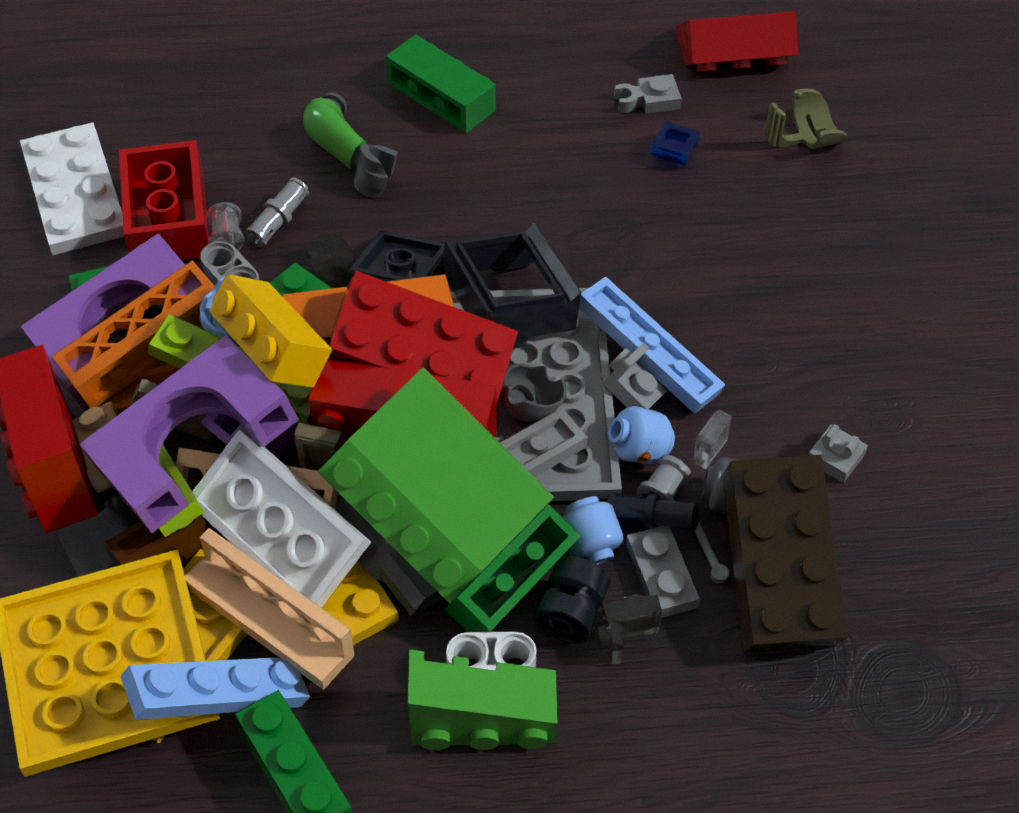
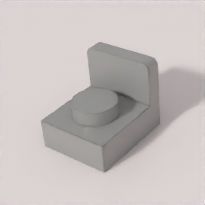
M644 343L633 353L628 348H625L609 364L614 372L603 382L626 407L638 406L649 409L667 392L655 377L638 362L649 350Z

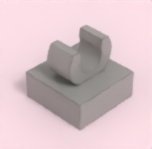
M834 424L828 427L811 449L809 455H822L824 472L844 483L865 456L868 445L861 442L857 436H851L840 430L839 426Z

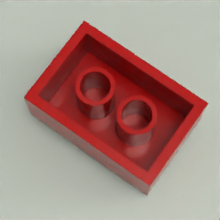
M197 140L120 149L123 234L128 253L159 233L181 260L201 258L203 248L210 244L204 175Z

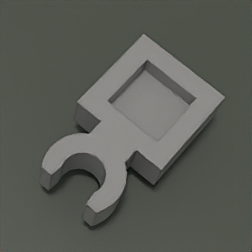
M673 74L638 78L637 86L623 83L616 85L614 90V98L619 100V113H630L637 107H643L645 114L679 110L681 108L682 98Z

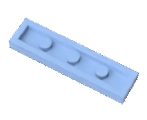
M604 277L581 293L579 309L623 349L628 348L633 353L644 343L649 350L638 362L694 414L720 394L726 384L607 277Z
M279 657L129 665L120 676L135 720L239 712L277 690L280 691L290 708L301 707L310 697L301 673L288 661L282 660Z

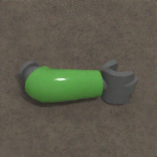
M331 92L324 95L323 98L313 99L308 103L303 113V125L306 133L313 141L351 171H356L354 186L361 194L371 198L380 197L383 191L386 190L388 176L391 177L394 173L398 151L380 145L367 144L345 121L343 115L347 110V104L339 94Z

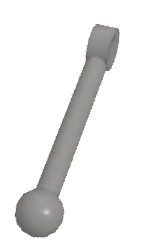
M699 522L694 532L712 567L710 577L713 582L723 584L728 580L729 569L719 563Z

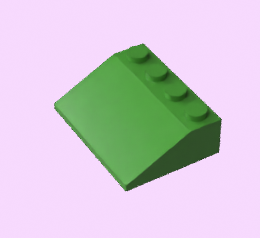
M424 367L356 431L318 471L449 603L554 498Z

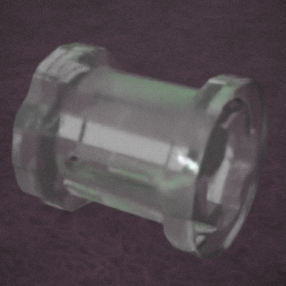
M229 202L212 205L207 212V220L212 227L209 243L227 242L240 251L245 244V238L239 229V224L242 220L241 209Z

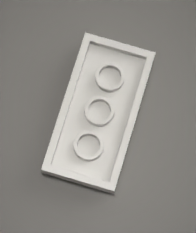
M93 122L20 140L52 256L124 237L122 210Z
M240 429L192 491L205 511L201 515L228 541L320 608H322L371 543L367 537L268 449L262 447L248 432Z

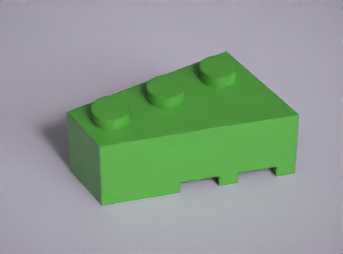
M409 649L408 709L412 746H422L428 750H443L450 745H470L475 749L489 750L496 748L498 745H519L525 749H540L547 744H556L558 725L556 670L501 662L496 664V670L469 667V658L454 656L452 664L425 661L424 651Z

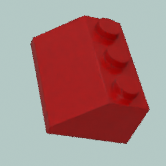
M796 11L696 19L676 25V34L685 66L696 65V72L718 70L717 63L731 62V69L753 67L752 60L763 59L766 61V66L787 64V57L798 55Z

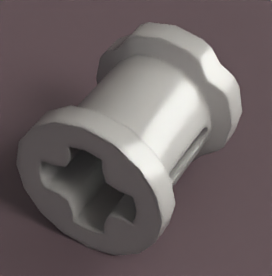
M664 455L655 462L656 470L649 480L643 481L639 485L637 495L647 497L650 493L659 494L661 499L674 501L673 498L680 487L690 482L692 478L691 470L680 459L671 455Z

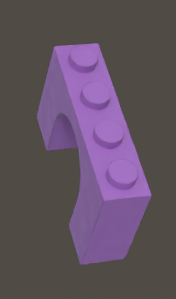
M159 233L21 325L35 346L43 344L54 372L82 410L87 408L88 404L52 356L103 322L111 313L126 306L185 266ZM193 277L179 287L177 295H188L201 285ZM155 305L163 309V305ZM82 353L68 364L76 372L90 362L93 353Z
M227 335L205 349L201 354L170 375L166 380L79 444L97 470L151 533L155 532L189 505L173 479L159 465V454L162 444L176 426L188 418L199 414L222 413L238 421L262 447H265L299 420L286 394L274 382H271Z

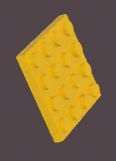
M178 549L0 598V652L19 768L24 777L220 719L218 713L135 720L120 677L129 665L206 661Z

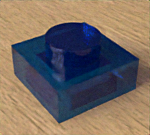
M665 121L652 143L651 155L686 166L699 143L700 131Z

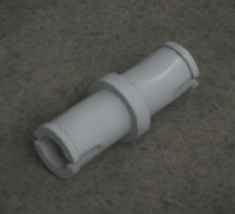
M292 177L274 199L270 198L263 204V212L244 232L252 244L260 248L265 247L281 226L288 225L292 220L294 210L310 194L306 184L300 179Z

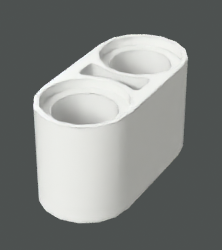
M466 632L458 634L450 640L446 649L447 664H452L454 656L466 657L478 662L469 667L496 670L498 662L506 663L505 661L508 659L518 658L525 661L522 666L536 667L537 650L533 640L524 633Z

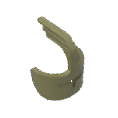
M804 88L793 92L792 111L798 131L796 134H783L786 114L780 108H777L776 103L771 102L769 105L765 136L774 147L780 148L802 143L810 149H816L850 140L847 133L836 128L825 99L815 89ZM807 119L810 121V124H811V127H812L814 133H815V134H818L817 138L814 136L813 132L811 131V129H810V127H809V125H808Z

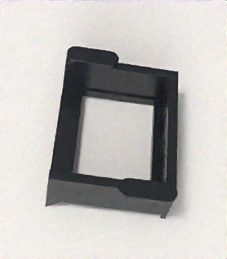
M535 222L523 232L458 241L452 244L449 239L445 240L442 273L446 275V279L462 308L468 313L518 331L513 349L524 347L527 344V337L576 329L581 291ZM534 261L554 294L497 304L478 271L491 269L494 271L523 268L528 267Z

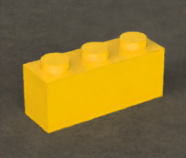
M226 274L219 290L213 297L212 306L209 310L212 316L271 382L314 388L331 354L332 348L269 282Z

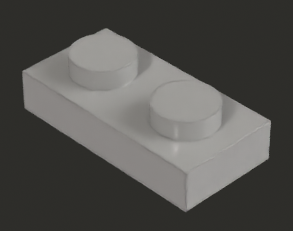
M561 408L500 443L536 477L586 448L588 437L564 409Z
M661 526L627 535L626 546L655 620L697 609L700 598L670 527Z

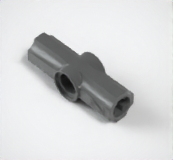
M343 497L337 501L335 510L371 541L370 545L358 559L362 567L375 579L385 582L410 616H418L423 611L431 608L441 598V594Z

